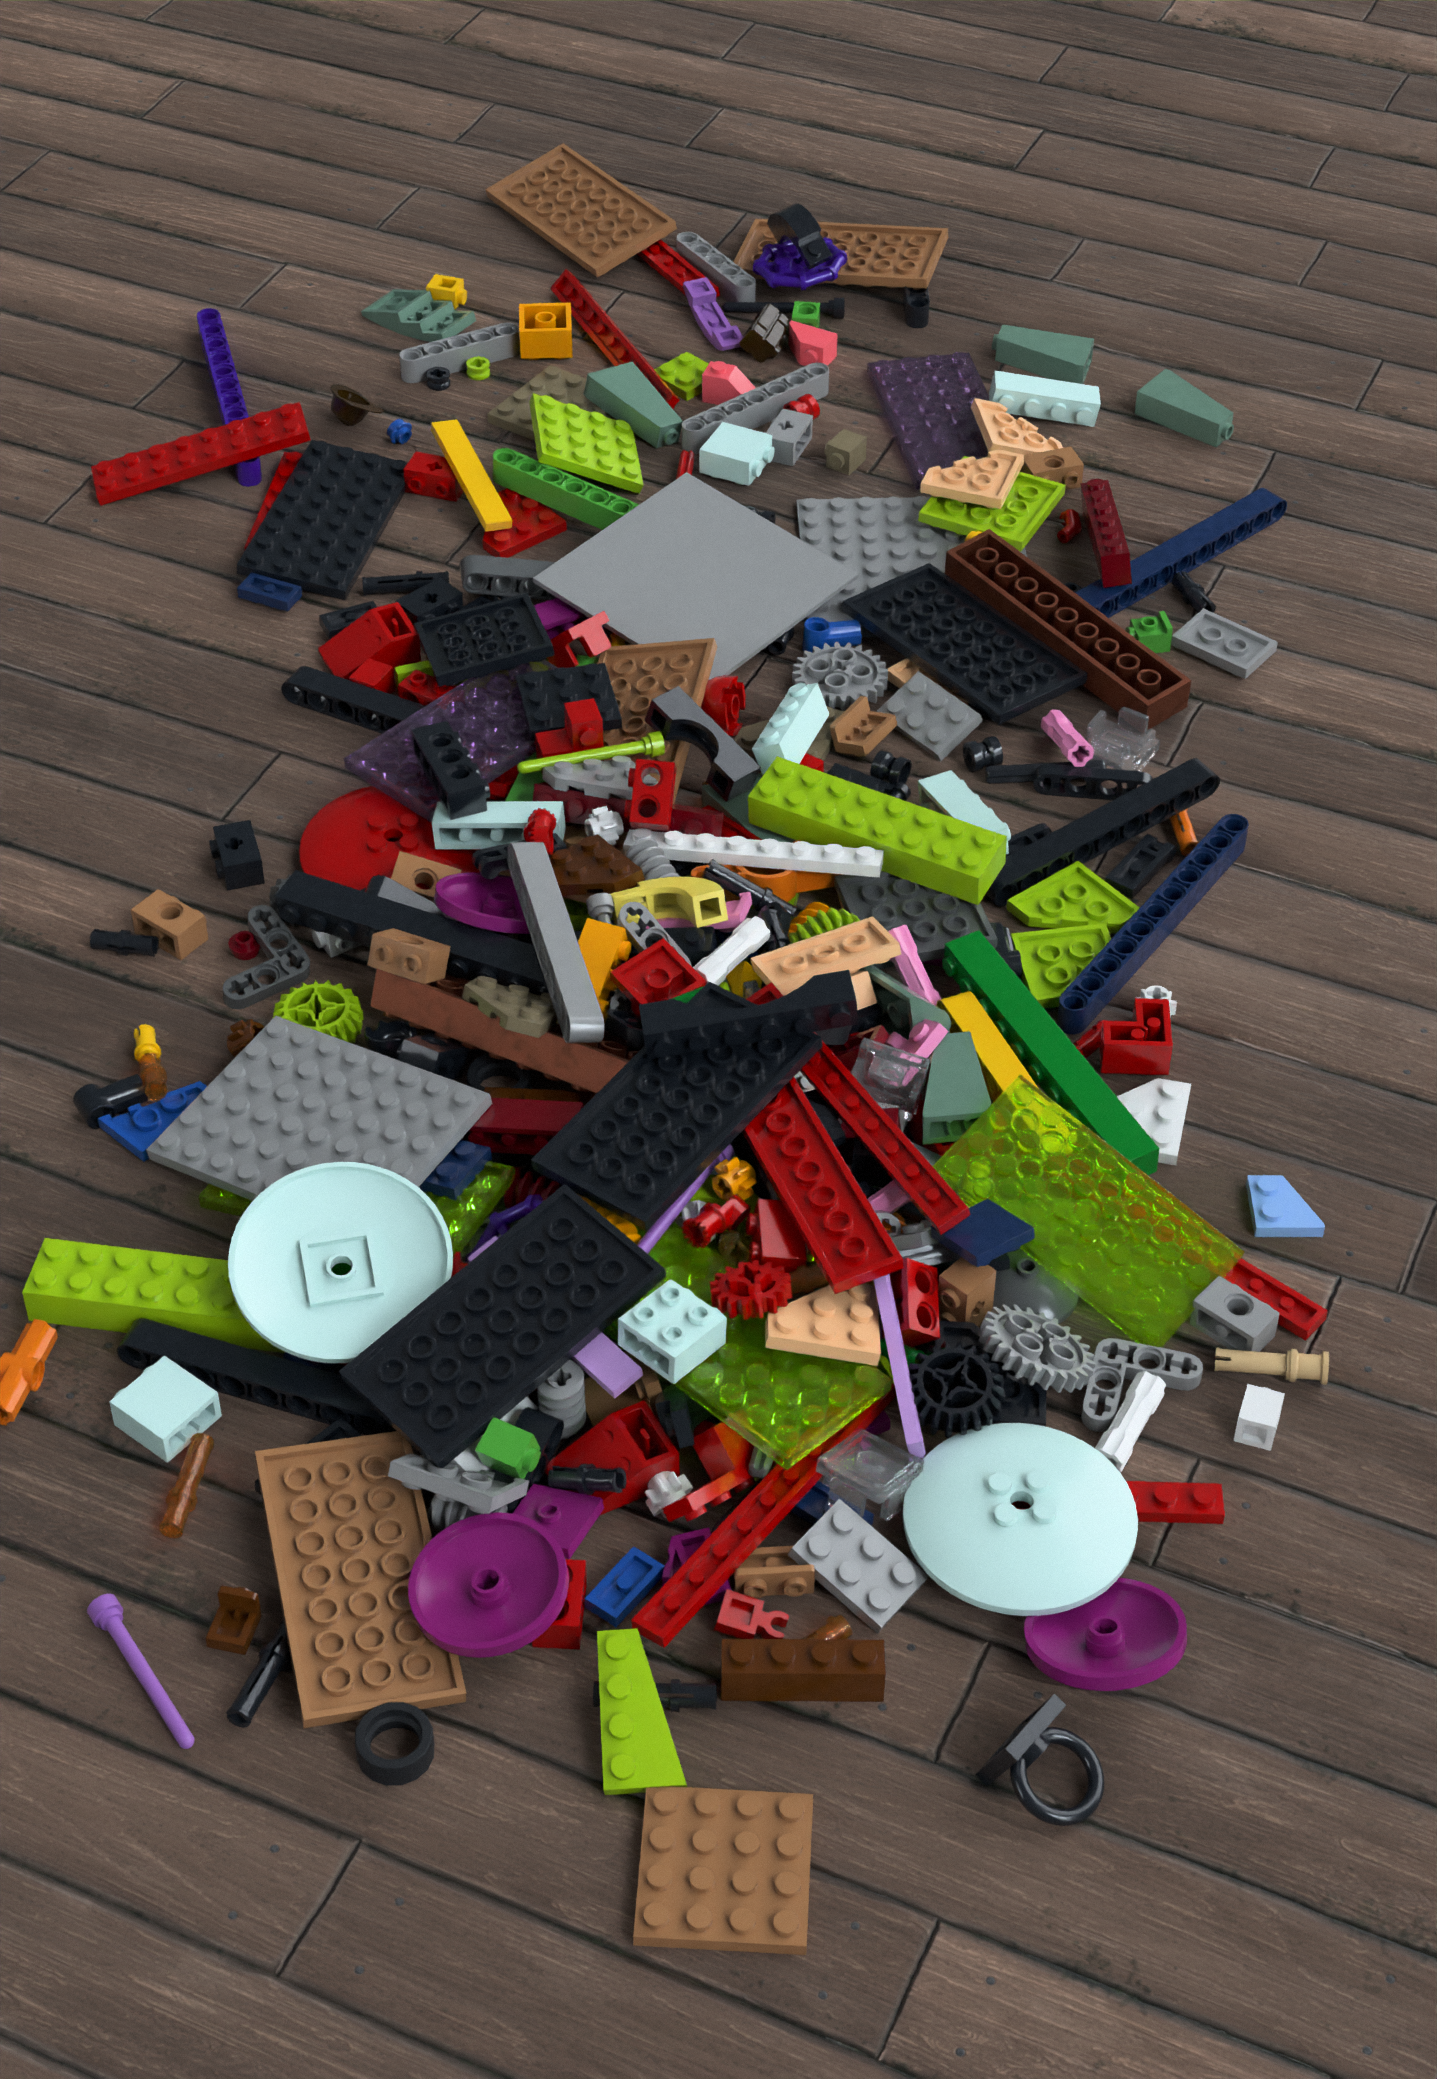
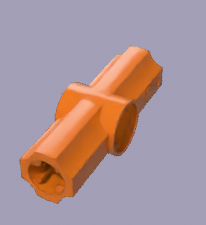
M34 1319L33 1322L27 1323L12 1352H5L0 1357V1425L6 1426L9 1422H14L29 1392H36L41 1386L45 1372L44 1363L58 1338L56 1329L48 1325L46 1321Z

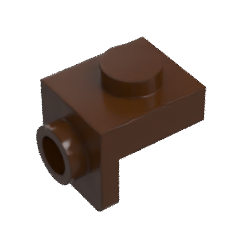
M220 1586L217 1593L220 1606L206 1636L207 1647L246 1655L262 1617L258 1594L244 1587Z

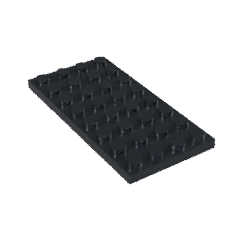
M311 440L237 563V574L249 576L252 572L301 586V589L346 600L405 493L404 468L407 462L382 457L374 453L353 450L349 447L328 444L324 441Z
M930 563L848 598L842 603V611L859 621L866 629L998 725L1075 689L1087 681V672Z
M708 982L687 1003L712 1009H736L756 1006V1004L711 982ZM810 1032L654 1059L647 1058L646 1047L644 1046L531 1159L532 1167L539 1173L561 1185H567L579 1195L647 1231L822 1048V1037Z
M564 1184L343 1367L339 1373L345 1383L434 1466L443 1469L485 1433L493 1417L498 1419L504 1417L666 1277V1271L662 1265Z

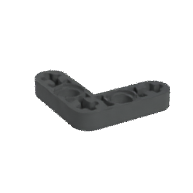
M258 905L250 909L248 913V930L253 933L254 939L269 960L232 976L224 982L223 1001L229 1008L240 1010L305 981L310 975V959L276 911L269 906ZM267 921H268V930H269V931L266 932V926L264 925L263 922H267ZM281 939L287 942V946L276 949L270 943L273 940ZM291 956V961L296 967H290V960L288 957ZM262 975H271L276 980L272 984L267 985L260 983L258 978Z

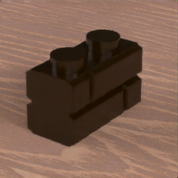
M771 303L766 304L756 315L739 342L740 346L748 353L751 352V356L760 363L764 362L768 357L773 359L781 350V345L789 337L787 330L791 320L784 314H779V310Z

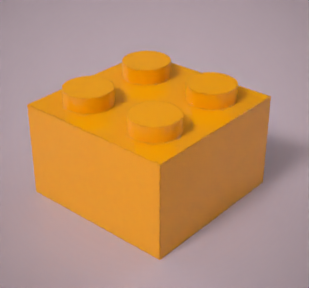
M571 303L519 304L521 359L538 360L540 358H554L561 360L573 358Z

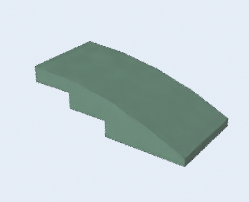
M393 289L361 311L363 317L384 328L404 336L429 342L455 336L476 321L474 311L454 310L452 301L433 300L431 292L427 290Z

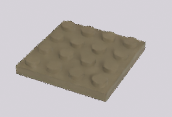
M551 365L487 413L488 423L534 441L529 405L533 393L540 396L547 395L556 401L565 404L572 403L580 409L589 412L596 411L605 417L616 419L584 396L586 378Z

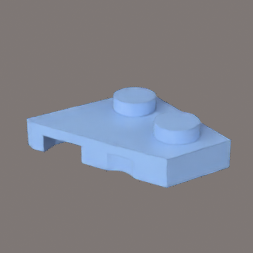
M1283 1175L1247 1176L1246 1189L1255 1237H1323L1324 1223Z

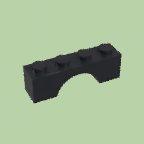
M679 686L651 700L644 721L655 731H660L665 741L681 740L691 743L702 750L711 765L706 782L726 802L753 788L761 767Z

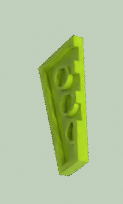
M638 1628L597 1631L604 1795L646 1793V1788L687 1787Z

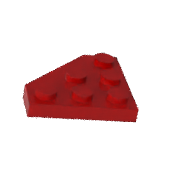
M506 488L497 493L513 520L512 528L484 532L483 549L494 557L509 558L566 531L567 523L566 520L544 504Z

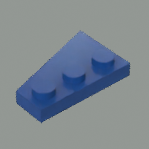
M198 1081L161 1095L160 1101L144 1107L140 1103L127 1107V1113L113 1118L110 1114L99 1117V1127L145 1162L149 1159L146 1149L207 1086Z

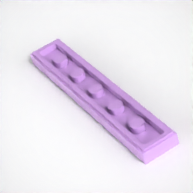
M494 1236L482 1247H480L477 1251H475L472 1255H470L467 1258L468 1263L475 1259L479 1254H481L485 1249H487L491 1244H493L498 1238ZM602 1332L571 1358L614 1399L643 1376L642 1368Z
M887 1274L874 1279V1285L906 1445L911 1460L924 1458L926 1452L916 1404H914L915 1398L911 1390L912 1383L909 1376L910 1373L890 1275Z

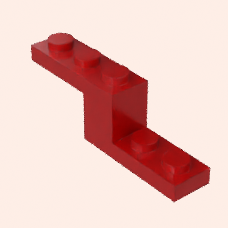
M770 1396L694 1436L695 1445L693 1447L711 1481L662 1508L669 1522L682 1516L689 1522L707 1512L704 1504L709 1502L711 1508L732 1497L729 1492L730 1489L733 1488L736 1494L756 1483L748 1472V1465L754 1449L749 1433L758 1429L755 1423L757 1420L762 1424Z

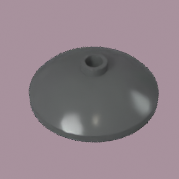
M1020 1246L1016 1251L1007 1252L1010 1259V1269L996 1271L993 1307L1000 1309L1004 1304L1012 1309L1013 1305H1017L1022 1311L1030 1307L1036 1315L1044 1312L1046 1319L1050 1321L1054 1318L1058 1319V1324L1066 1320L1075 1310L1080 1295V1282L1076 1271L1070 1263L1059 1254L1040 1246Z

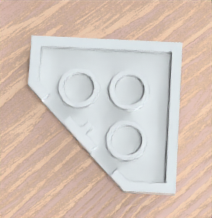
M1156 1078L1117 1096L1159 1147V1163L1176 1165L1191 1089V1084ZM1075 1131L1073 1147L1086 1149L1083 1139Z

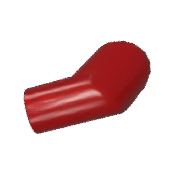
M1067 509L1060 514L1059 519H1064L1065 522L1061 524L1065 527L1057 533V537L1060 542L1067 543L1082 530L1080 516L1074 509Z

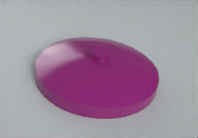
M476 872L458 873L446 876L437 882L434 903L446 915L460 922L490 931L530 934L511 876L498 874L494 879L488 880Z
M501 1512L479 1514L448 1526L432 1538L423 1548L410 1573L408 1598L417 1625L432 1643L443 1650L460 1656L475 1658L493 1657L524 1647L551 1626L562 1610L567 1598L569 1572L560 1544L543 1525L518 1514Z
M1118 1578L1104 1593L1084 1605L1055 1614L1026 1616L1024 1624L1025 1647L1033 1664L1045 1675L1060 1683L1094 1691L1124 1690L1157 1680L1178 1664L1187 1646V1623L1179 1604L1164 1591L1141 1581Z

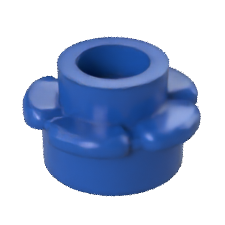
M403 419L393 421L387 429V435L390 437L393 444L398 442L400 444L406 443L412 435V425L409 422L406 423Z

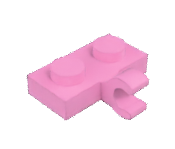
M924 1019L912 1028L908 1040L900 1034L892 1032L885 1044L893 1047L896 1051L890 1056L888 1065L883 1070V1073L891 1080L907 1085L949 1031L938 1022Z

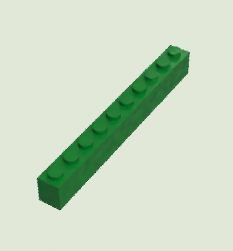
M980 930L945 943L942 966L947 976L953 977L959 985L961 993L971 991L1019 1061L1027 1069L1035 1084H1039L1046 1093L1049 1103L1053 1107H1057L1064 1115L1069 1128L1075 1129L1081 1136L1086 1149L1090 1153L1093 1152L1101 1161L1106 1174L1113 1176L1120 1186H1124L1157 1172L1159 1147Z

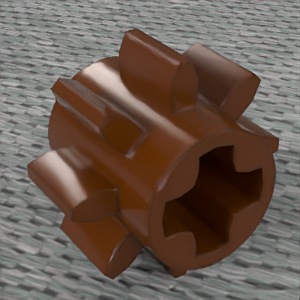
M249 1019L246 1022L240 1020L231 1025L230 1029L233 1033L227 1036V1047L230 1053L236 1057L257 1036L264 1026L254 1022L253 1019Z

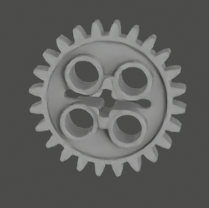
M835 642L834 647L824 643L823 649L813 646L812 653L804 651L803 657H797V664H793L792 684L805 683L808 685L818 683L826 706L833 709L839 707L841 711H845L846 707H850L860 696H866L868 701L876 703L877 696L883 697L884 690H887L888 669H886V662H880V655L872 656L871 649L863 652L862 645L857 646L855 649L851 648V643L849 642L845 647H841L839 642Z
M1004 1304L1000 1309L993 1307L991 1312L988 1311L978 1330V1333L981 1335L979 1342L985 1344L983 1350L994 1353L991 1358L992 1361L1004 1363L1003 1370L1014 1371L1015 1378L1017 1379L1021 1377L1027 1378L1029 1385L1033 1386L1035 1382L1040 1383L1044 1390H1047L1049 1386H1052L1058 1393H1061L1063 1388L1070 1393L1073 1392L1074 1388L1081 1390L1083 1385H1087L1096 1366V1363L1093 1361L1095 1355L1088 1352L1090 1346L1079 1343L1082 1338L1080 1335H1071L1069 1333L1071 1329L1069 1326H1060L1056 1318L1051 1321L1046 1319L1044 1312L1036 1315L1030 1307H1027L1025 1311H1022L1017 1305H1013L1012 1309Z

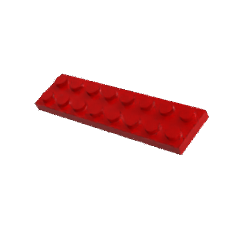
M300 402L285 404L280 408L268 412H259L252 417L242 420H233L226 425L216 428H207L200 433L182 436L165 444H156L149 449L136 453L130 452L123 457L110 461H101L97 465L91 466L98 502L100 506L311 441Z
M793 1077L744 1128L742 1133L834 1294H838L903 1269V1258L795 1077Z

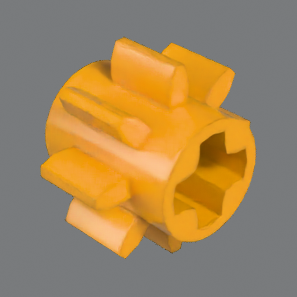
M734 1157L730 1161L725 1159L714 1167L718 1174L712 1178V1186L719 1198L729 1201L730 1197L737 1194L745 1201L754 1194L751 1186L757 1183L756 1173L747 1161Z

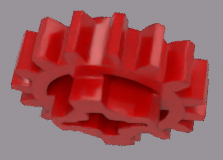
M754 1260L752 1264L751 1262H739L738 1268L735 1269L727 1266L725 1267V1274L716 1273L715 1280L710 1281L712 1306L717 1307L721 1313L728 1312L729 1318H734L739 1314L743 1315L744 1320H748L750 1316L751 1318H764V1312L767 1311L776 1314L778 1313L777 1306L786 1307L788 1305L787 1299L792 1298L790 1274L784 1273V1267L782 1266L773 1269V1262L759 1265L758 1260Z

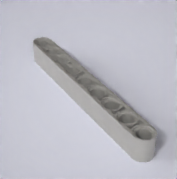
M510 842L507 852L509 871L563 1038L566 1043L602 1042L604 1037L603 1014L544 842Z

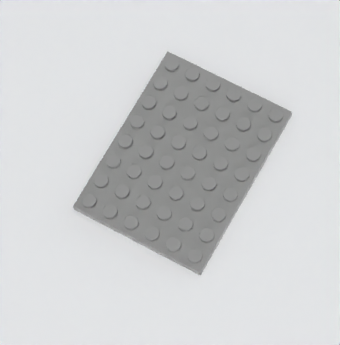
M275 1016L146 1151L152 1161L251 1201L271 1184L288 1174L309 1166L331 1162H357L378 1166L406 1178L419 1187L493 1103L490 1094Z

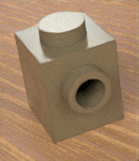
M846 429L840 431L825 446L826 467L850 475L866 460L867 437Z

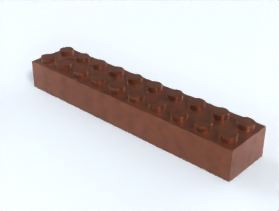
M988 529L946 552V575L1087 672V681L1083 686L1143 732L1148 731L1187 707L1192 680L992 530Z
M376 969L370 1006L383 1011L382 1014L384 1016L408 1020L409 1025L415 1028L434 1030L435 1035L440 1038L462 1041V1046L466 1048L486 1050L492 1058L512 1060L516 1062L518 1068L538 1070L543 1072V1076L547 1079L554 1081L564 1080L572 1083L571 1087L575 1090L598 1093L641 1050L626 1045V1040L613 1036L606 1030H604L602 1042L566 1043L559 1024L539 1038L506 1030L499 1025L500 1018L497 1015L496 1018H489L478 1010L479 1002L475 1000L474 1003H471L462 998L464 986L471 980L459 978L446 972L444 979L422 984Z

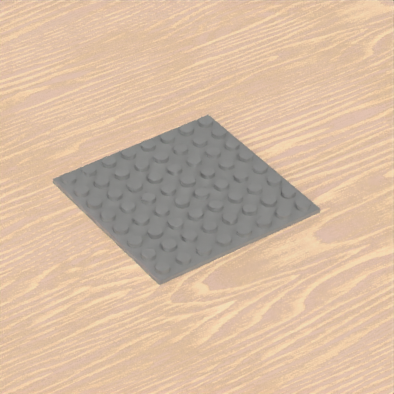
M686 472L533 577V583L589 618L605 611L610 621L602 626L632 645L715 638L717 651L709 676L710 680L716 676L731 674L857 580L859 573Z
M892 496L888 498L862 497L856 499L837 497L833 499L807 498L796 500L799 538L859 573L857 580L808 615L807 619L820 617L828 622L854 620L842 611L844 600L928 563L945 573L946 552L965 542L967 536L939 527H932L929 524L918 521L919 511L931 497L899 498ZM1024 547L1021 553L1027 557L1026 549ZM861 625L862 637H877Z

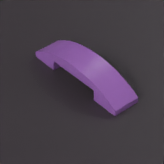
M708 278L683 282V288L691 311L708 341L721 351L741 347L739 342L743 335L737 325H730L716 302L717 293Z

